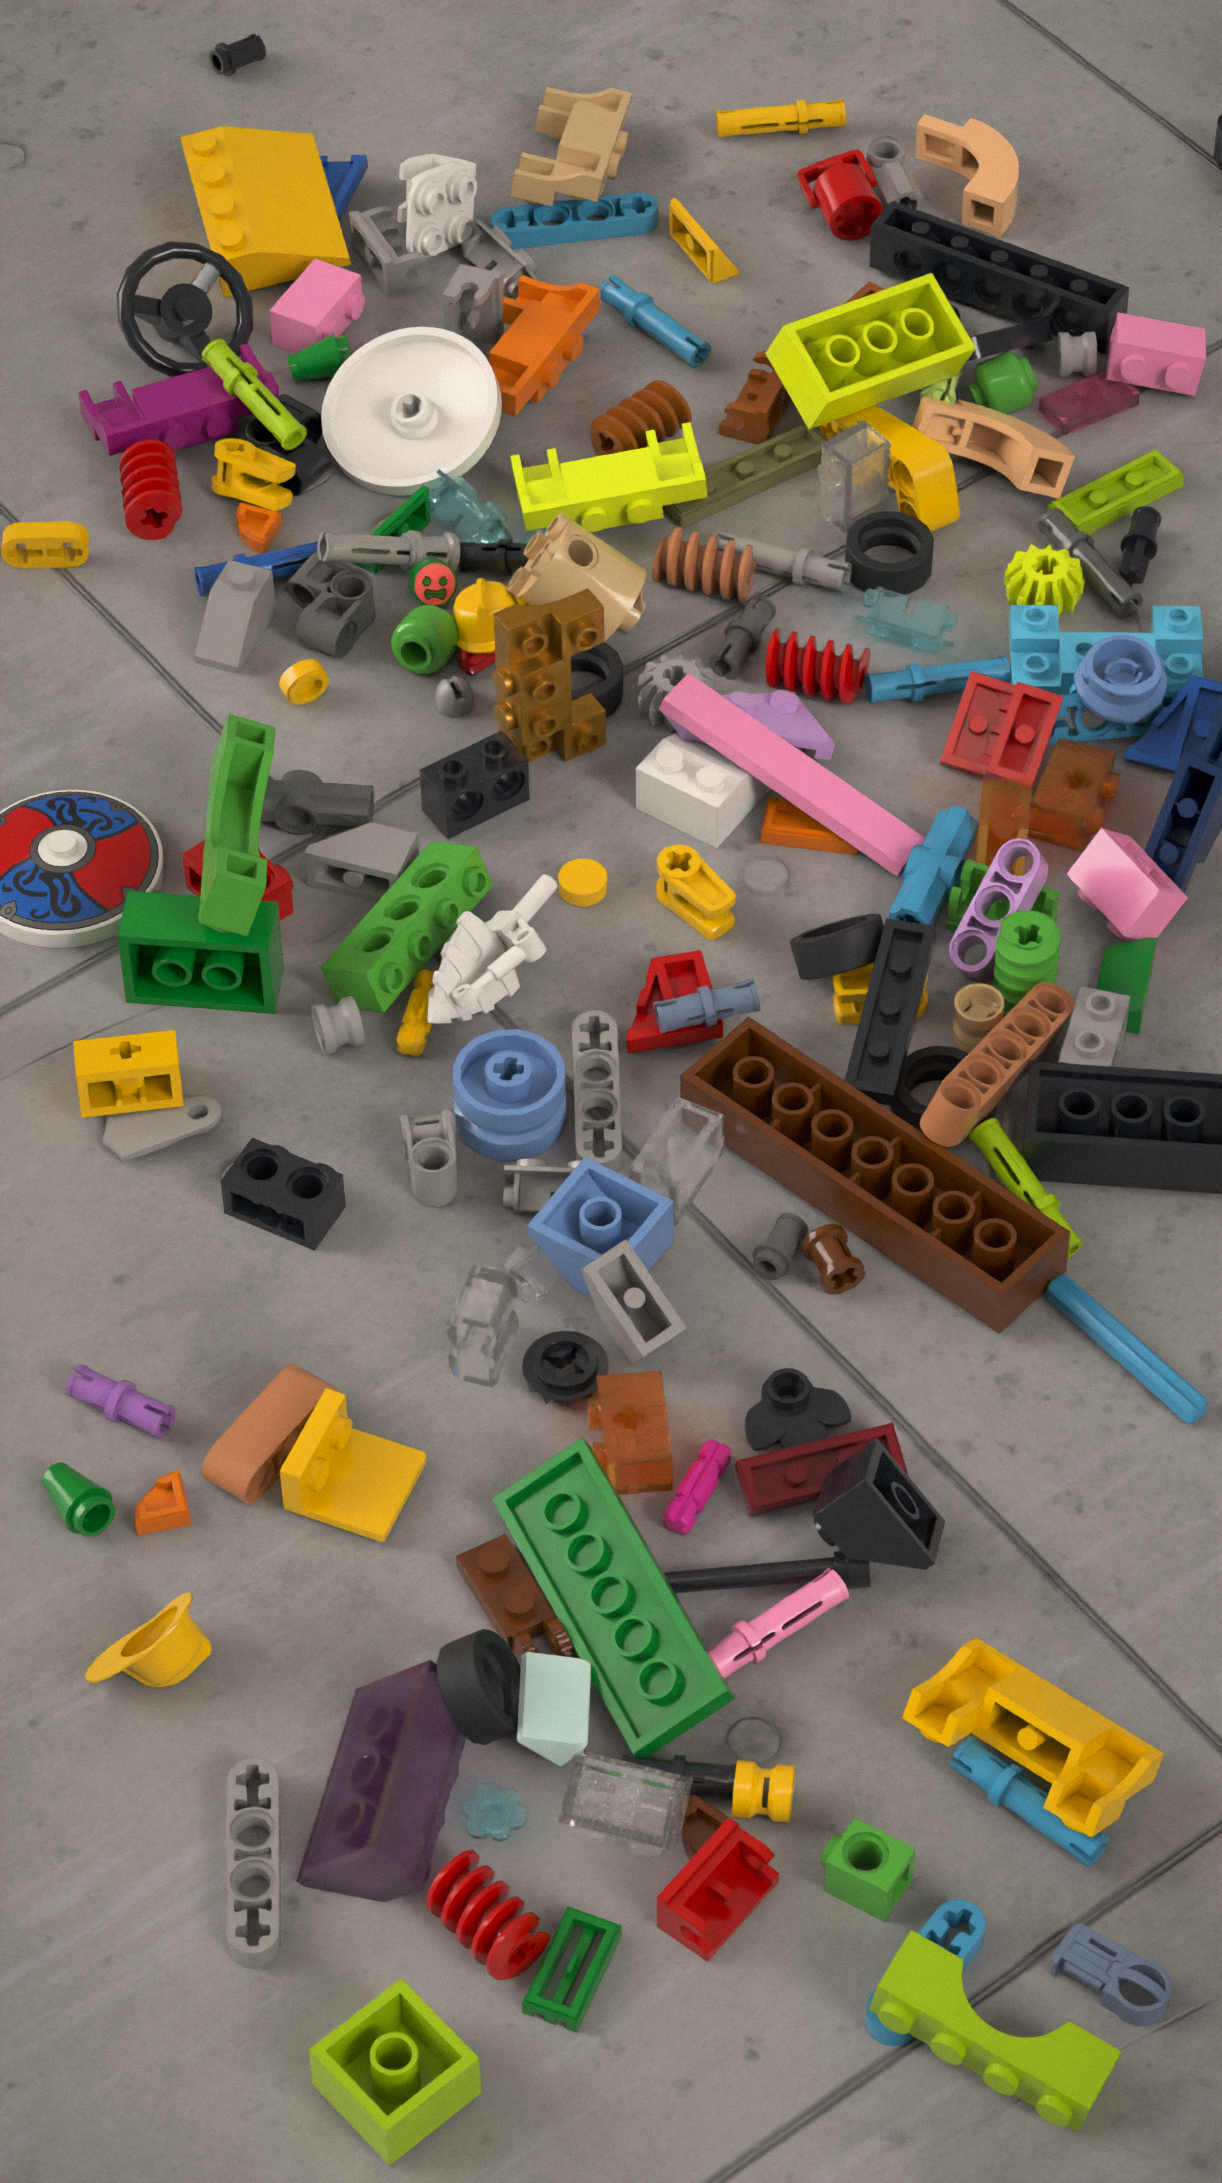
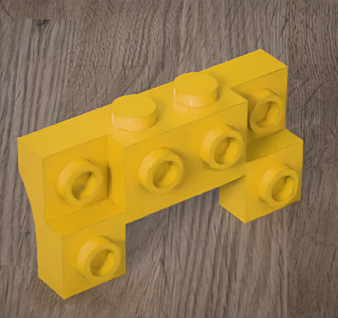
M977 1637L962 1645L955 1656L937 1674L913 1688L902 1716L904 1720L920 1729L924 1737L933 1742L942 1743L947 1747L952 1746L972 1733L1050 1782L1052 1786L1043 1808L1061 1818L1063 1824L1069 1829L1084 1833L1091 1838L1118 1820L1126 1800L1154 1781L1164 1757V1753Z

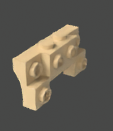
M546 87L543 105H540L538 109L535 131L546 133L554 139H560L556 160L522 152L519 168L515 169L510 197L523 199L526 203L532 205L544 204L553 206L558 192L566 194L575 200L598 202L600 194L604 192L608 178L616 180L621 158L625 154L629 132L622 130L628 116L632 93L610 88L593 94H579Z

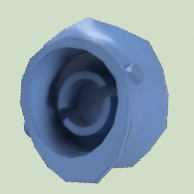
M1113 635L1098 641L1090 648L1073 676L1077 693L1088 709L1100 719L1124 724H1135L1160 708L1167 688L1164 658H1160L1155 649L1143 639L1131 635Z

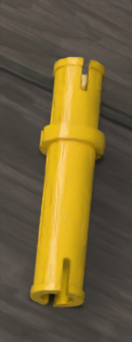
M805 99L796 100V104L716 110L718 138L796 130H798L799 134H808V129L846 127L844 99L806 103Z

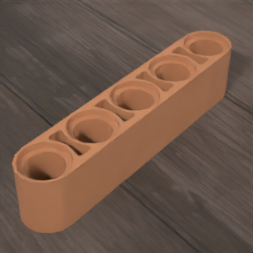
M1042 982L1035 985L942 1080L920 1119V1127L923 1133L931 1141L942 1146L950 1147L961 1143L1029 1072V1061H1039L1053 1046L1073 1012L1075 1004L1072 996L1057 984Z

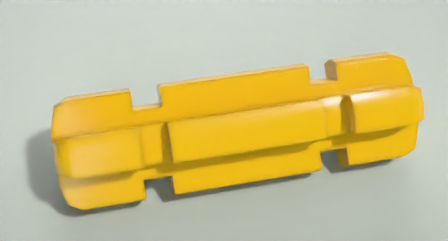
M423 969L416 976L413 985L416 989L411 991L402 1019L404 1025L400 1027L396 1038L398 1043L397 1050L402 1055L410 1054L417 1057L424 1051L427 1041L425 1037L429 1034L432 1023H428L427 1017L428 993L435 987L432 982L435 971L430 972Z

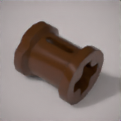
M827 1224L818 1227L806 1236L802 1243L804 1255L808 1260L815 1262L821 1273L820 1281L824 1291L831 1295L841 1294L853 1289L866 1275L861 1260L853 1257L847 1246L848 1235L846 1231L838 1224Z

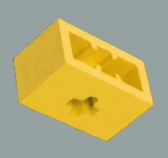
M175 1030L73 1041L81 1118L184 1106Z

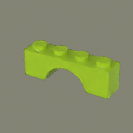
M910 1930L877 1985L868 2010L875 2013L880 2022L888 2029L899 2034L909 2033L928 2044L932 2052L941 2060L953 2065L962 2064L981 2075L984 2082L994 2091L1007 2096L1015 2095L1036 2108L1037 2113L1049 2123L1060 2127L1068 2126L1079 2132L1110 2077L1122 2051L1070 2021L1048 2034L1036 2037H1017L994 2029L975 2013L967 2000L962 1982L963 1959L915 1931Z

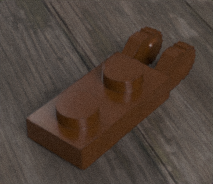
M506 1534L456 1556L458 1571L498 1635L512 1648L520 1663L521 1656L524 1653H540L537 1647L533 1645L531 1639L542 1634L555 1655L564 1657L574 1656V1648L567 1632Z

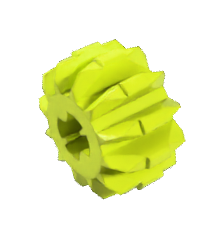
M1031 544L1027 552H1015L1014 558L1008 564L1004 575L1008 605H1058V618L1062 612L1073 613L1074 607L1084 591L1080 559L1071 558L1068 549L1053 550L1051 544L1046 549H1039Z

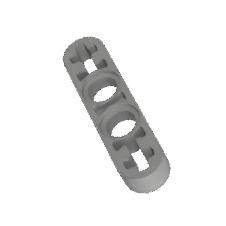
M585 1011L576 1017L572 1025L576 1161H582L586 1156L618 1172L622 1166V1126L617 1023L610 1014L604 1011ZM590 1033H600V1049H590ZM591 1068H602L608 1071L610 1075L600 1081H591L586 1079L583 1073ZM593 1107H603L612 1113L608 1118L599 1121L591 1120L584 1115L588 1109ZM593 1139H604V1157H594Z
M250 1757L237 1762L230 1769L227 1777L226 1932L231 1957L237 1964L252 1969L265 1967L273 1962L281 1948V1816L279 1778L277 1769L271 1762L257 1757ZM250 1780H260L258 1789L259 1807H249L247 1788ZM259 1826L266 1829L270 1836L260 1846L249 1847L240 1843L238 1840L239 1834L247 1827ZM248 1877H262L270 1883L266 1893L259 1897H246L238 1891L240 1883ZM248 1916H259L261 1937L257 1946L247 1945L249 1937Z

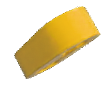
M70 521L13 523L3 531L1 556L8 565L15 568L78 567L88 559L90 534L83 525ZM66 542L72 543V546H66ZM19 543L25 544V547H20Z

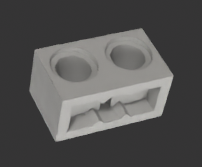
M1080 986L1058 1063L1117 1067L1126 1038L1130 996Z

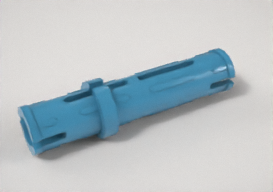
M616 275L609 277V281L615 285L614 287L606 280L600 286V299L619 311L627 324L634 328L640 327L693 368L700 366V362L694 358L695 356L703 363L707 360L711 351L710 344L658 308L650 295L644 292L638 293Z
M1004 655L998 658L956 662L920 668L918 663L908 664L906 670L876 674L867 673L865 675L866 697L870 704L909 698L911 702L922 701L925 695L964 691L971 671L1011 683L1010 664L1007 656Z
M972 1737L963 1741L953 1755L955 1758L950 1761V1767L988 1793V1800L994 1805L1001 1807L1003 1804L1009 1810L1018 1814L1027 1823L1054 1843L1063 1847L1088 1868L1103 1854L1106 1849L1104 1846L1109 1843L1110 1837L1099 1832L1091 1838L1084 1833L1073 1831L1065 1826L1061 1818L1043 1808L1048 1793H1045L1024 1776L1025 1770L1017 1764L1012 1763L1008 1765Z

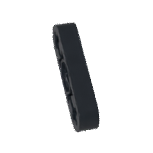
M1048 318L970 336L976 349L967 361L1053 340Z

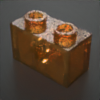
M1059 738L1030 804L1028 838L1084 852L1091 834L1097 835L1103 827L1106 816L1105 801L1113 802L1119 788L1121 775L1114 772L1116 752Z
M661 1370L596 1376L597 1398H587L589 1430H600L601 1442H592V1449L617 1493L625 1495L672 1491L673 1458Z

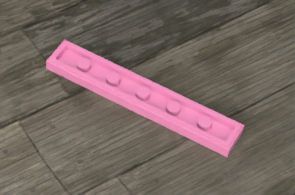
M689 672L662 700L658 710L895 876H898L906 867L913 847L916 844L923 845L925 837Z

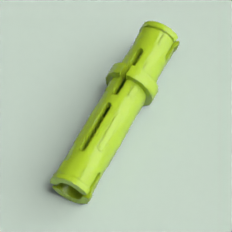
M216 339L209 343L202 352V360L224 381L223 387L228 394L237 396L281 443L285 450H292L300 445L307 435L306 428L292 416L257 378V370L252 364L248 362L243 363L223 339Z
M991 1118L978 1125L970 1133L969 1138L977 1145L1007 1190L1070 1231L1068 1258L1072 1257L1083 1247L1084 1243L1078 1238L1060 1212V1201L1055 1194L1048 1195L1027 1165L1025 1159L1020 1155L1000 1126L998 1119Z

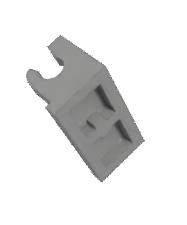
M379 206L360 213L358 210L350 212L351 246L387 298L432 284L431 273L421 265L426 261V258L420 252L407 253L406 242L398 233L396 224H383L378 228L375 225L378 220L387 219L393 215L389 207Z
M459 264L443 293L444 329L463 336L480 349L488 362L489 352L504 334L502 273Z

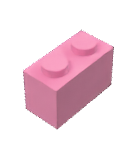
M314 259L269 310L272 345L296 353L333 333L335 337L341 336L353 320H357L364 310L365 297L362 295L361 275Z
M1117 312L1107 346V380L1195 396L1206 361L1205 329Z
M1103 828L1100 829L1067 873L1071 880L1080 888L1077 894L1081 900L1090 907L1101 911L1108 919L1106 923L1107 928L1114 935L1127 942H1130L1131 939L1157 938L1188 899L1130 836Z

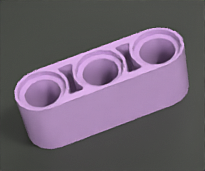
M1022 838L1011 839L1001 846L951 939L949 956L957 969L969 980L977 982L986 981L994 976L996 938L1000 932L1001 921L1004 918L996 921L989 920L987 913L990 906L998 900L1010 901L1009 913L1005 917L1019 911H1030L1046 882L1049 873L1048 864L1038 848L1029 840ZM1021 856L1033 857L1034 863L1028 873L1022 876L1011 875L1012 864L1017 858ZM976 944L986 945L987 953L982 962L976 965L965 964V953L970 947Z

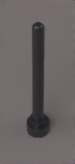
M833 1551V1557L663 1572L675 1594L810 1582L823 1574L828 1568L833 1569L841 1577L844 1583L847 1584L848 1589L871 1587L869 1561L849 1559L842 1551Z

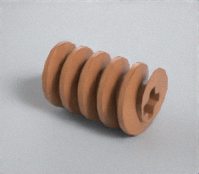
M676 526L669 538H662L653 561L652 577L654 582L658 583L667 576L668 583L673 587L680 586L685 581L686 588L692 592L697 591L702 585L703 592L708 596L715 595L720 589L721 597L727 601L732 600L738 593L739 602L743 605L749 597L755 575L756 562L753 559V546L748 544L742 554L738 556L735 551V541L729 540L724 550L719 551L717 536L712 535L705 547L700 546L699 531H694L689 540L684 542L682 541V527Z

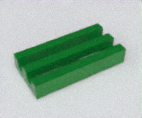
M567 1906L522 2002V2013L534 2017L537 2012L544 2015V2021L555 2025L557 2020L566 2023V2029L577 2033L622 1937V1925ZM576 1925L584 1927L585 1929L552 1999L543 1998ZM597 1934H603L601 1943L571 2007L565 2006Z

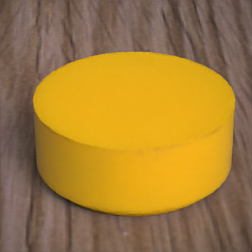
M306 659L293 664L283 673L279 681V687L291 704L303 705L316 700L324 693L329 684V676L318 660Z
M580 858L567 862L562 866L558 874L560 896L567 903L575 906H591L600 902L608 890L606 869L599 862L592 859Z

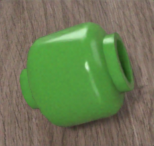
M1011 351L1001 353L978 363L973 373L975 382L968 385L974 404L1007 415L1028 407L1033 401V392L1039 389L1025 356L1018 358Z
M422 605L412 609L395 628L391 639L392 652L397 661L406 670L419 675H429L438 672L457 651L458 647L456 644L459 640V632L454 618L447 611L435 605Z

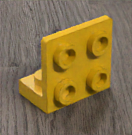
M325 1388L280 1469L283 1507L285 1510L383 1542L390 1533L427 1463L426 1453L352 1428V1419L347 1416L346 1395Z

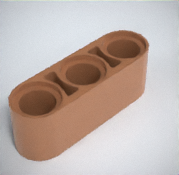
M294 1363L287 1365L211 1447L202 1465L203 1478L246 1504L251 1505L255 1503L280 1477V1469L325 1388L339 1393L340 1390Z

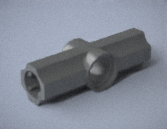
M292 770L285 773L281 780L267 781L261 821L275 822L281 830L295 835L310 833L316 828L317 824L359 827L373 822L374 785L323 783L316 774L310 771Z

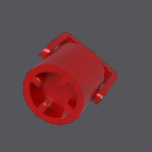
M851 150L832 156L798 171L799 186L811 210L819 206L834 236L840 240L853 241L871 234V225L883 212V207L872 187L877 186L875 176L860 150ZM816 181L812 192L808 183Z

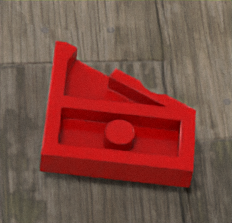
M701 950L651 959L646 974V986L640 992L636 1004V1015L632 1027L628 1028L626 1034L628 1054L723 1038L722 1019L717 1020V1025L706 1027L703 1023L679 1028L663 1034L660 1033L653 1005L655 1001L674 999L696 993L697 988L702 986H708L709 989H713Z

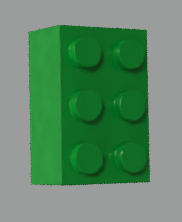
M127 892L117 935L126 1003L275 1014L284 972L278 902L261 901L249 934L244 936L233 932H218L208 925L198 923L200 896L159 892Z

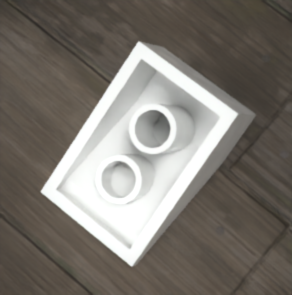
M678 732L662 739L636 767V809L715 848L719 847L771 789L707 743L683 740Z

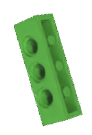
M431 841L320 967L337 1004L341 998L353 996L358 1009L381 1013L388 1009L458 927L456 921L463 912H471L493 886V882L476 846Z

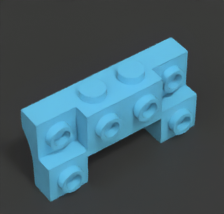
M1010 605L1008 626L1010 684L1016 685L1018 681L1057 695L1077 693L1073 676L1080 662L1090 648L1098 641L1113 635H1131L1141 638L1150 644L1158 656L1165 660L1164 670L1167 675V685L1187 683L1192 676L1204 678L1202 665L1203 632L1200 606H1153L1151 633L1059 632L1058 605ZM1163 698V706H1169L1166 702V698Z

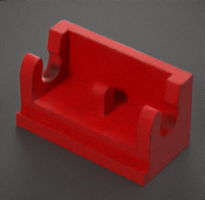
M728 1817L657 1896V1927L708 1962L779 1882V1873L768 1864L775 1856L774 1853L764 1843L740 1828L736 1821Z

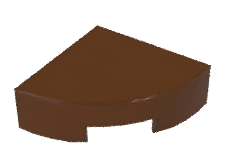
M694 1793L683 1810L681 1826L682 1844L689 1860L728 1818L727 1815Z

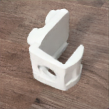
M426 154L408 158L400 164L399 179L407 180L406 201L398 207L397 221L400 223L407 221L406 248L408 254L420 252L425 258L435 256L440 252L462 244L466 238L474 235V196L477 192L475 163L438 154Z

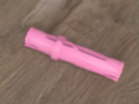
M828 1568L823 1574L785 1597L748 1623L741 1620L733 1625L730 1635L708 1648L724 1679L749 1662L758 1664L766 1658L767 1650L802 1629L840 1602L849 1599L848 1589L841 1577L833 1569Z

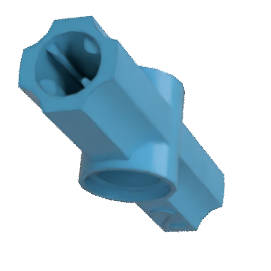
M952 805L947 810H939L923 845L916 844L909 855L904 871L903 885L890 908L888 919L934 925L945 900H949L952 887L959 888L965 859L977 838L979 821L974 819L967 809Z

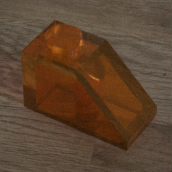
M983 776L976 862L990 866L1004 843L1017 838L1027 840L1032 780ZM1021 856L1013 862L1011 867L1012 875H1024L1026 856Z

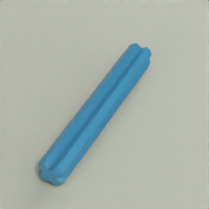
M1060 1274L1047 1286V1298L1187 1424H1194L1204 1417L1208 1411V1399L1067 1274Z

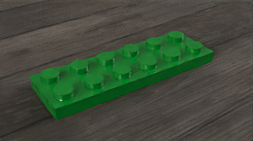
M583 1438L492 1498L557 1618L567 1632L580 1659L591 1663V1679L630 1750L636 1757H649L735 1699L592 1447Z

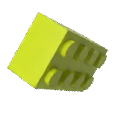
M930 273L786 324L781 328L765 354L808 429H812L954 377L959 373L976 347L935 277Z

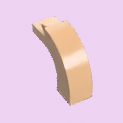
M924 114L917 123L915 158L955 171L969 179L970 182L963 190L961 224L1001 237L1011 224L1017 208L1019 162L1015 150L998 131L976 119L970 118L965 126L961 127Z
M922 396L912 427L943 445L948 453L978 461L1001 472L1019 490L1060 499L1075 455L1065 445L1044 431L1007 414L962 400H958L955 404Z

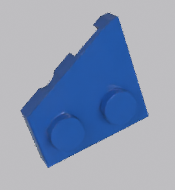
M1192 676L1179 690L1177 698L1171 705L1164 707L1152 720L1153 725L1135 745L1131 744L1125 750L1124 759L1129 762L1175 773L1183 752H1201L1218 707H1222V682Z

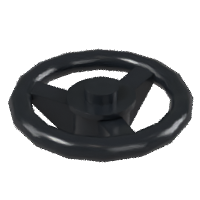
M169 241L145 250L126 268L117 292L118 323L128 346L148 367L171 378L207 368V364L202 360V352L211 341L204 330L209 326L213 313L207 293L219 276L228 284L236 303V326L227 345L238 357L241 356L240 345L248 343L253 330V304L241 274L221 254L198 243ZM171 259L195 260L204 264L190 284L181 283L172 286L164 293L161 299L135 295L141 279L155 265ZM135 316L153 325L157 334L165 341L179 343L199 362H176L159 354L143 338Z

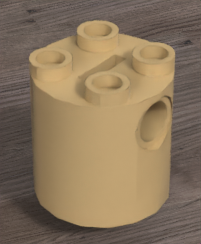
M559 513L552 520L545 534L538 531L531 538L523 553L529 560L525 567H520L507 586L509 592L529 605L555 602L589 588L604 606V633L606 641L616 629L623 634H627L641 617L645 608L642 587L646 579V570L562 513Z

